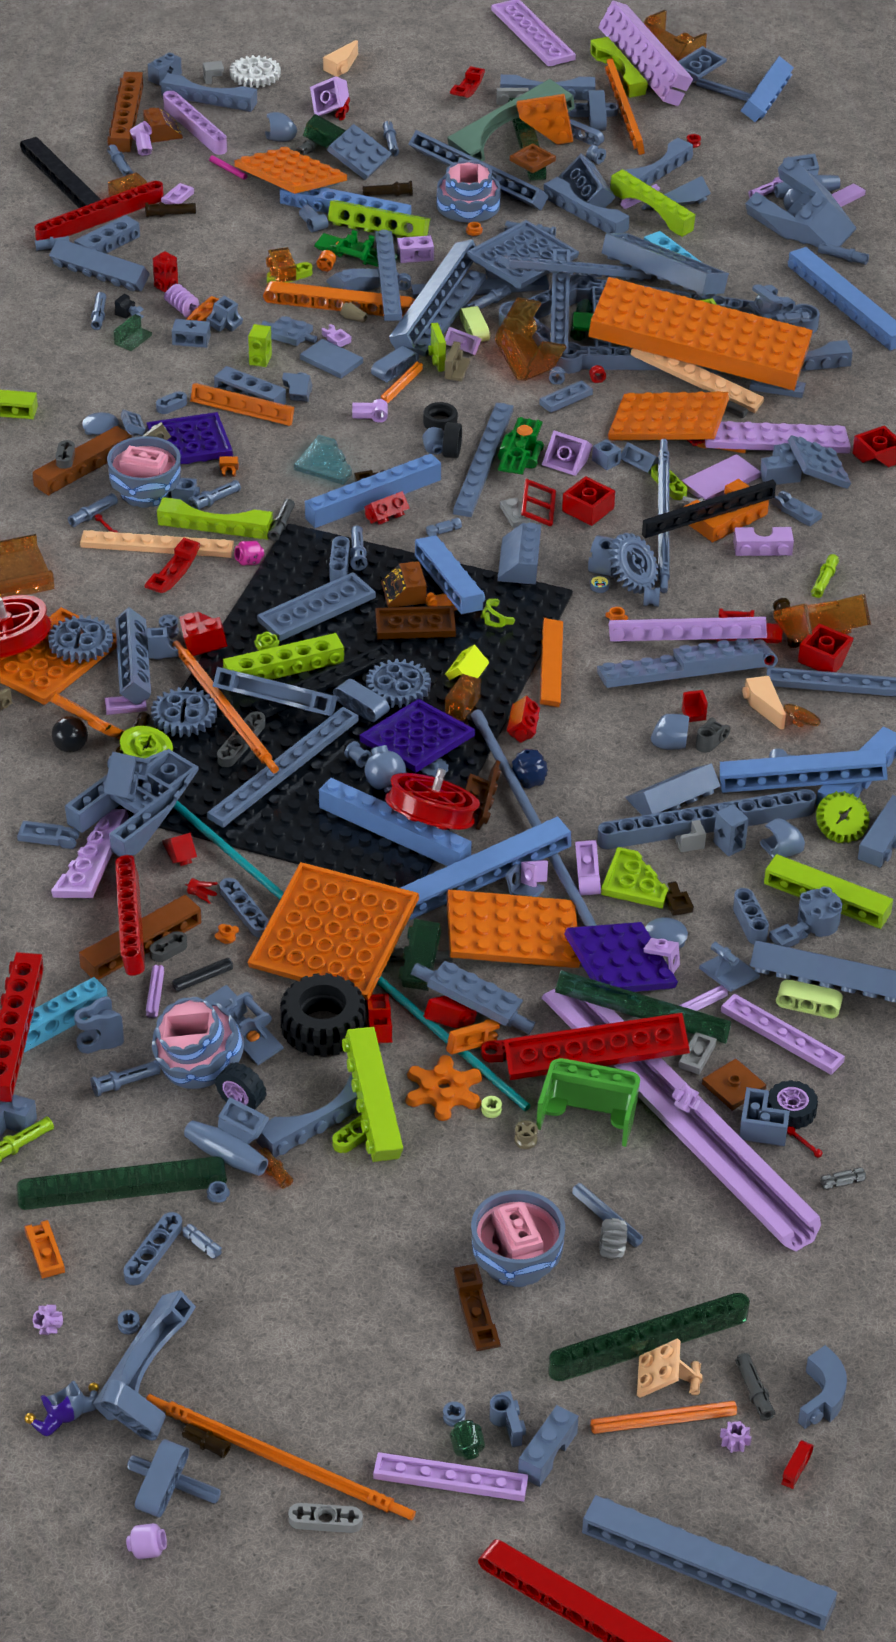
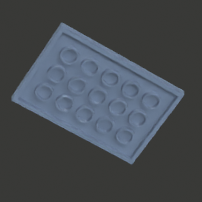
M525 220L468 250L466 257L474 263L481 265L487 271L496 274L500 279L509 282L515 288L522 289L551 272L545 270L542 273L535 271V269L530 271H524L520 268H516V270L507 269L506 265L500 262L501 255L553 260V249H570V261L578 258L579 251Z

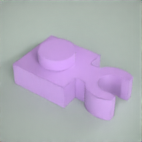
M331 324L329 325V330L322 328V335L327 337V341L339 347L351 343V336L342 329L335 330V326Z

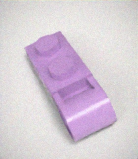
M596 840L575 842L579 893L581 896L601 894Z

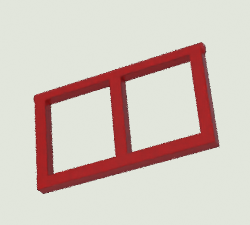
M525 479L521 515L552 526L556 490ZM530 485L550 493V504L528 496V486ZM527 501L549 509V519L547 520L526 512Z

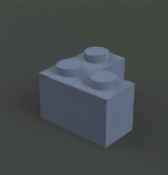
M789 443L774 445L773 456L762 458L760 471L762 481L766 482L773 479L776 485L801 482L802 469Z
M112 752V756L109 757L107 763L109 768L108 774L103 781L104 793L134 799L138 779L146 780L150 759Z
M746 1087L739 1136L746 1141L785 1146L790 1111L767 1108L769 1091Z
M13 1094L12 1102L0 1101V1138L6 1128L21 1132L34 1124L37 1119L35 1100Z

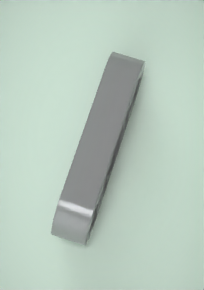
M296 1503L289 1508L288 1521L295 1529L354 1533L362 1528L363 1514L360 1509L353 1506ZM298 1513H303L302 1519H297ZM311 1513L314 1514V1521L311 1520ZM322 1514H329L333 1517L329 1522H321L318 1518ZM337 1515H340V1522H337ZM349 1517H354L352 1523L348 1522Z

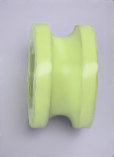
M487 1096L482 1100L481 1111L485 1117L496 1118L501 1114L502 1102L498 1097Z

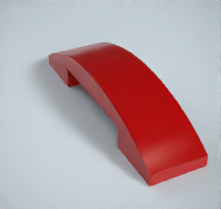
M470 66L465 72V79L460 85H454L450 90V94L465 98L471 97L480 85L485 69Z
M183 537L174 548L175 555L159 574L154 573L144 585L145 588L159 593L170 590L191 566L200 548V543Z

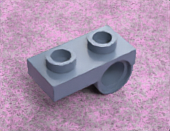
M511 1391L494 1395L491 1398L489 1419L495 1426H506L512 1447L522 1446V1436L526 1435L525 1424L523 1420L519 1421L518 1415H520L518 1401L513 1400Z

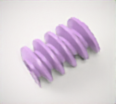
M180 284L172 285L164 294L165 301L185 317H189L192 311L199 305L198 298Z

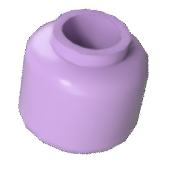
M154 1523L136 1525L131 1530L130 1536H127V1549L129 1552L132 1551L137 1559L159 1557L167 1546L166 1533L164 1529H160Z

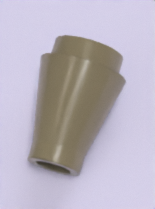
M346 302L341 309V315L344 316V319L364 323L368 316L367 313L351 302Z

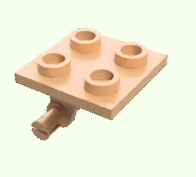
M678 1338L639 1356L637 1396L639 1398L679 1381V1379L690 1383L689 1393L691 1395L700 1394V1383L703 1380V1376L700 1373L701 1363L693 1361L690 1364V1368L680 1360L681 1341Z

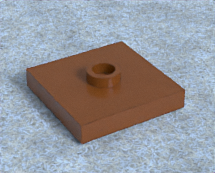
M532 143L510 155L509 161L534 173L555 162L556 156Z
M736 1058L702 1079V1085L732 1111L744 1104L746 1087L766 1090V1084Z

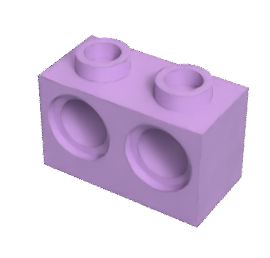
M431 235L397 238V253L400 263L433 261L434 245Z

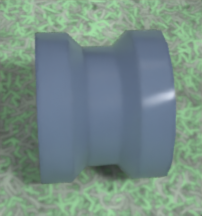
M591 145L586 153V158L594 161L596 164L602 163L606 157V150L598 148L596 145Z
M644 587L643 606L652 604L655 607H659L660 588L650 589L649 587Z
M163 615L160 617V628L167 627L168 637H176L179 634L178 618L174 615Z

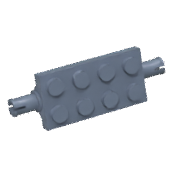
M444 961L437 970L432 971L417 962L411 972L412 976L427 982V987L504 1026H514L527 1034H530L536 1022L518 1014V1010L523 1002L522 999L511 992L498 988L494 983L478 978L474 973L459 968L454 963Z

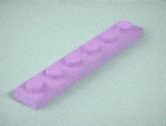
M733 994L721 1006V1012L830 1075L844 1063L845 1056L736 994Z
M379 1452L373 1472V1479L523 1502L525 1501L528 1484L527 1474Z

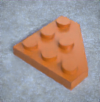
M565 94L517 101L519 118L556 144L573 142Z

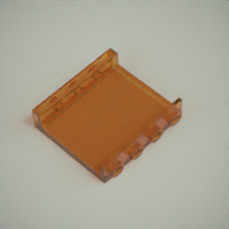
M36 534L0 541V598L13 595H28L55 589L52 570L48 571L37 545Z

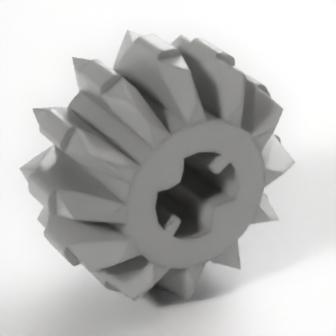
M617 1218L605 1219L602 1222L600 1233V1254L602 1257L609 1259L622 1258L626 1250L627 1224L624 1220Z

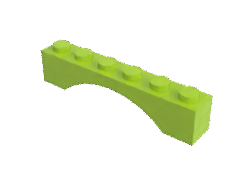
M609 37L592 39L591 55L597 61L606 64L607 59L613 58L616 69L623 76V88L629 98L646 95V89L648 88L647 80L625 57L621 50L617 48L614 42Z
M623 169L611 175L610 189L615 196L620 199L634 198L647 203L660 214L669 229L681 237L694 231L696 214Z
M163 497L157 509L158 525L268 540V533L272 528L273 512L254 509L237 514H214L195 509L181 499Z

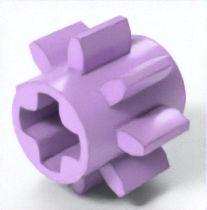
M683 1085L682 1089L676 1087L671 1096L676 1099L673 1105L688 1113L691 1108L697 1110L702 1100L697 1098L698 1091L686 1085Z
M56 1305L39 1306V1310L33 1315L34 1328L40 1329L41 1335L57 1334V1329L63 1324L62 1312L56 1311Z
M741 1421L728 1422L727 1429L721 1428V1446H726L730 1453L744 1452L745 1445H751L750 1427H745Z

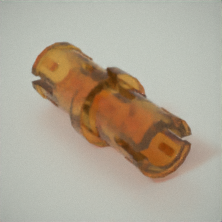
M268 1148L258 1151L268 1159L266 1173L272 1176L282 1189L286 1188L283 1183L287 1187L293 1183V1178L283 1168V1163L276 1159Z

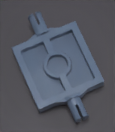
M282 316L275 323L263 321L261 324L271 326V339L294 346L303 341L317 342V336L310 334L313 331V325L307 324L304 321H297L290 317Z

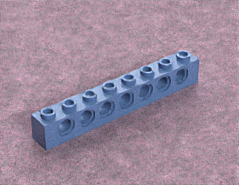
M325 187L296 194L283 188L280 189V204L299 208L308 204L315 211L324 213L329 212L331 200H339L411 215V205ZM345 211L344 217L349 218V212ZM361 214L360 220L365 221V216ZM379 217L376 218L377 224H381ZM395 220L391 222L392 227H397Z

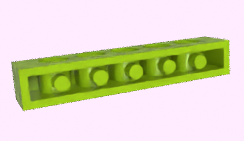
M339 200L330 201L328 221H331L332 225L336 226L346 224L348 228L358 229V227H361L366 232L388 230L392 231V234H396L395 237L397 238L428 235L430 218ZM345 211L349 212V219L344 217ZM361 214L365 216L364 223L360 220ZM377 217L381 219L380 226L376 224ZM393 220L397 222L396 229H394L391 225V222ZM409 223L413 226L412 232L407 229Z
M333 633L223 659V668L271 680L344 662V646L338 635Z

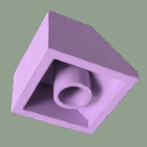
M337 76L310 87L315 117H320L342 108L349 97L347 81Z
M553 431L542 466L576 476L587 462L593 445L586 440Z

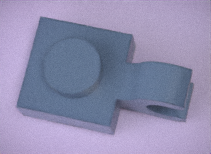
M800 922L793 927L785 924L770 931L769 938L776 945L791 947L798 944L801 939L808 937L805 930L809 929L805 922Z

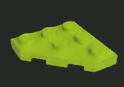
M617 847L602 885L601 895L663 909L669 888L665 883L662 884L658 880V875L650 865L645 864L642 860V855L638 851Z

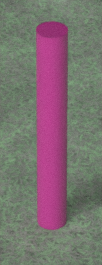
M213 155L210 156V162L243 180L247 179L248 175Z

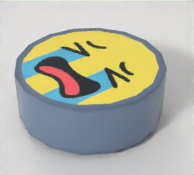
M595 576L590 580V589L596 593H604L609 589V580L604 576Z

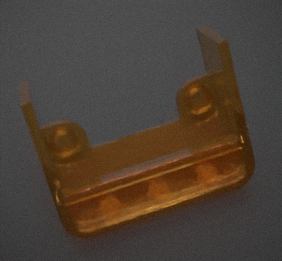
M666 10L648 16L643 22L677 61L702 46L706 48L707 33L692 37L688 33L674 36L665 30Z
M517 297L496 332L495 341L515 378L526 381L555 367L565 351L566 345L542 341L539 347H537L532 338L537 330L534 315L542 303Z
M865 594L807 605V603L772 611L776 623L789 639H794V643L801 642L808 635H812V630L819 623L844 634L852 633L851 629L871 625Z

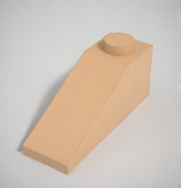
M355 40L324 56L323 70L337 77L348 72L358 55V41Z
M770 677L746 678L745 687L742 688L744 699H747L749 705L779 729H784L786 713Z

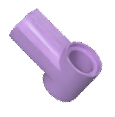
M143 121L130 129L131 136L136 141L138 154L141 156L152 153L149 136L152 134L150 125Z
M377 399L373 403L352 404V418L373 419L375 422H384L388 417V404L383 399Z

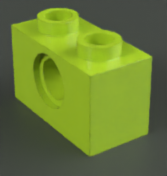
M254 324L248 335L249 365L267 367L272 356L271 326Z

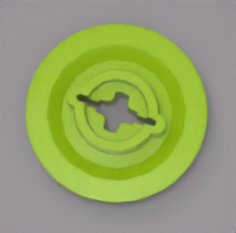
M135 726L127 729L121 735L119 742L120 750L123 751V754L141 758L150 757L167 749L173 751V745L169 737L162 731L149 726ZM148 742H149V745H148L147 749L145 748V749L143 750V747H145V745H147Z
M836 791L828 794L821 800L816 810V821L819 829L827 838L834 842L851 843V841H857L868 829L870 819L866 804H863L861 799L855 797L853 793ZM849 810L846 819L836 824L839 821L840 814H844Z

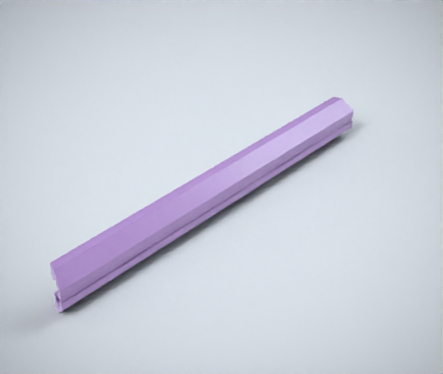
M580 976L567 983L569 986H565L563 990L556 991L553 989L542 996V999L571 1029L624 1021ZM662 1058L608 1066L638 1074L640 1077L638 1097L784 1246L798 1251L814 1242L821 1226L820 1216L699 1095L697 1098L702 1101L697 1110L691 1108L688 1113L673 1105L676 1099L671 1096L675 1088L682 1089L683 1085L690 1086Z

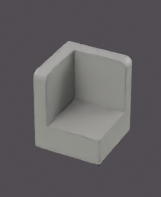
M222 61L203 63V77L206 84L212 83V77L222 76L224 71Z
M700 820L692 821L691 833L675 836L680 852L705 848L706 832Z

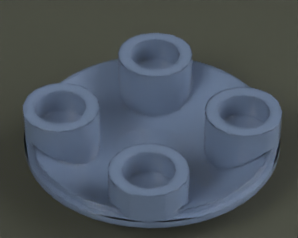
M98 412L88 415L83 420L82 425L87 435H100L118 426L119 421L116 416L110 413Z
M657 918L650 921L645 927L651 938L678 942L679 948L684 946L688 936L686 927L680 921L672 918Z

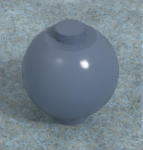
M387 745L371 749L372 756L366 762L365 776L372 787L380 791L385 790V793H388L392 787L391 777L395 774L406 773V766L400 755L389 751Z

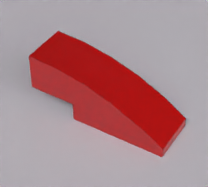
M371 994L367 1000L368 1027L375 1028L378 1043H393L389 994Z

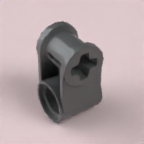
M713 717L709 718L697 731L696 749L703 753L711 752L727 739L730 733V726L716 722V719Z

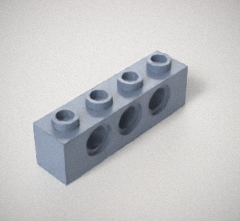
M125 215L74 240V243L106 254L140 237L139 222Z
M226 366L214 376L215 388L280 404L286 403L285 388Z

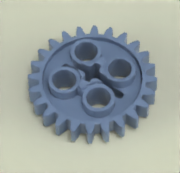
M73 615L71 620L65 618V622L58 621V625H53V630H50V635H48L49 648L52 649V653H57L58 658L63 656L64 661L70 658L71 663L75 659L79 663L83 659L89 662V658L97 660V655L103 657V652H109L113 642L112 629H109V624H105L104 620L98 622V617L91 619V615L87 616V618H83V615L76 618Z
M395 659V662L387 660V664L380 662V667L374 665V670H369V674L366 676V688L386 699L391 704V708L395 704L399 708L402 707V704L407 706L417 699L423 701V697H427L428 692H430L431 678H429V673H426V668L420 669V664L414 666V661L406 663V659L402 662Z
M178 687L177 691L170 689L169 694L163 692V697L157 696V701H153V706H151V718L154 721V726L158 725V730L164 729L165 734L171 732L172 736L179 733L180 737L183 734H187L190 737L191 733L198 735L199 730L206 732L205 727L211 728V723H215V718L217 717V706L214 703V698H210V694L204 695L203 690L197 692L196 688L192 691H189L188 687L185 690H181ZM186 701L185 720L182 723L183 704Z

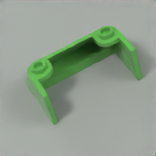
M564 1058L553 1060L550 1063L538 1101L536 1123L538 1130H541L545 1114L551 1116L562 1115L566 1111L567 1105L611 1114V1124L618 1129H623L622 1146L626 1147L633 1125L640 1077L634 1072Z

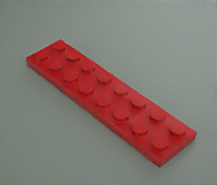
M682 1013L504 1039L510 1080L547 1075L550 1063L558 1058L609 1066L690 1053Z

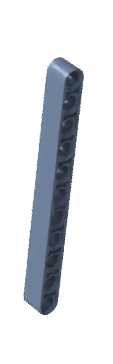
M802 789L607 821L598 826L597 844L602 849H613L674 839L677 835L691 833V824L695 820L701 821L706 833L714 832L716 812L732 804L748 818V826L769 823L778 818L788 820L806 817L814 813L816 794L812 790Z

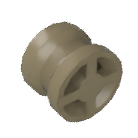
M528 1120L516 1124L514 1141L519 1148L531 1149L537 1144V1125Z

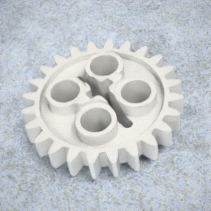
M252 55L251 58L246 56V59L240 58V61L235 60V63H232V66H230L231 80H234V83L238 82V85L244 84V87L250 85V88L253 86L258 88L259 85L265 87V84L270 86V82L275 83V80H279L281 68L279 63H276V60L272 61V58L266 59V56L260 58V55L258 57Z

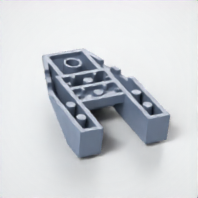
M789 156L778 167L779 178L803 193L798 200L785 211L758 192H755L745 203L748 215L781 237L788 240L793 239L802 244L815 245L817 248L821 242L841 247L856 230V226L831 193L801 164Z
M170 749L147 757L145 759H150L146 780L138 779L134 799L104 793L103 781L106 777L104 776L65 805L67 824L83 833L113 809L121 805L135 815L109 833L111 852L119 857L123 855L134 856L143 849L169 814L199 768Z

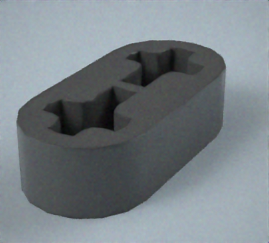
M64 440L58 444L56 452L57 467L67 469L73 465L75 456L74 442Z
M175 931L151 944V959L156 962H163L184 951L187 948L186 934Z

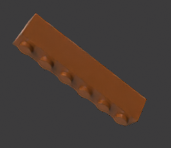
M119 426L111 428L75 448L74 461L70 468L62 469L57 467L55 459L34 470V486L49 496L107 464L109 451L119 442L132 438V435Z
M186 894L142 918L144 955L150 952L151 944L175 931L185 933L202 923L201 908ZM119 931L79 952L80 967L91 978L95 977L97 980H100L124 966L121 957Z

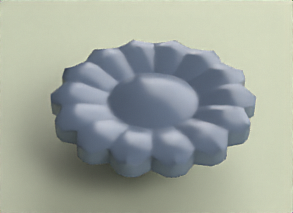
M437 759L420 771L424 775L436 777L438 768L448 772L449 765L446 764V761Z

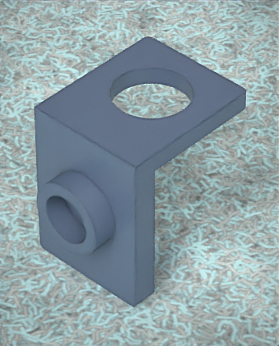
M515 864L506 873L510 895L538 897L545 889L544 885L540 884L532 887L520 883L521 872L519 864ZM515 873V874H516V881H515V883L513 884V883H512V876H513V874Z

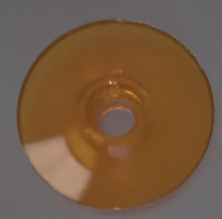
M785 704L783 707L787 715L793 719L792 723L798 727H803L804 725L819 726L821 720L815 714L805 708L794 704Z

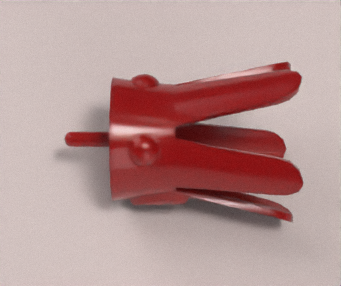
M192 878L189 884H185L188 886V894L196 895L209 904L208 895H217L215 891L205 888L217 885V882H205Z

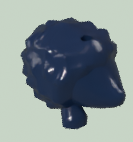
M524 749L517 753L512 761V770L524 788L530 789L544 784L548 771L547 762L538 750Z

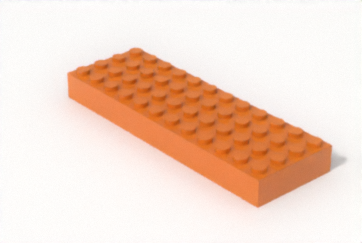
M608 277L592 316L588 337L794 391L809 349L813 330Z

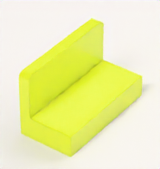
M473 645L459 654L445 675L449 680L461 675L467 684L471 686L487 667L489 661L476 645Z

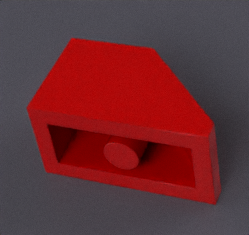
M191 833L162 840L173 864L179 862L180 866L192 863L191 859L197 857Z
M440 996L429 999L424 1017L425 1019L457 1029L473 1025L478 1012L447 996Z

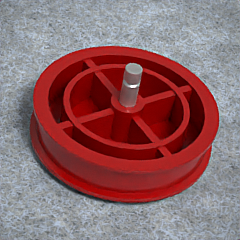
M13 595L0 598V658L23 653L39 644L49 634L51 621L46 615L47 608L41 599L30 595Z
M438 768L436 777L414 773L395 774L390 780L392 785L391 791L385 796L387 804L393 810L406 816L407 819L432 825L442 830H462L472 827L475 822L473 818L474 811L480 806L479 800L472 793L443 780L446 770Z

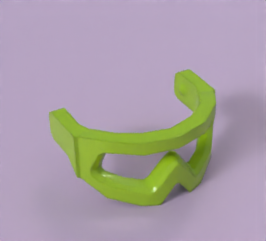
M488 599L480 616L481 619H484L485 624L492 627L514 624L515 619L513 617H506L491 608V606L499 605L500 601L498 599ZM489 612L499 618V623L490 620Z

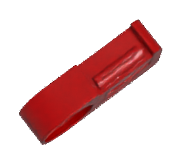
M504 1040L484 1042L481 1046V1058L490 1063L507 1060ZM488 1049H493L497 1051V1053L487 1054L485 1051Z
M803 1440L799 1442L783 1472L781 1485L794 1489L812 1455L814 1445Z

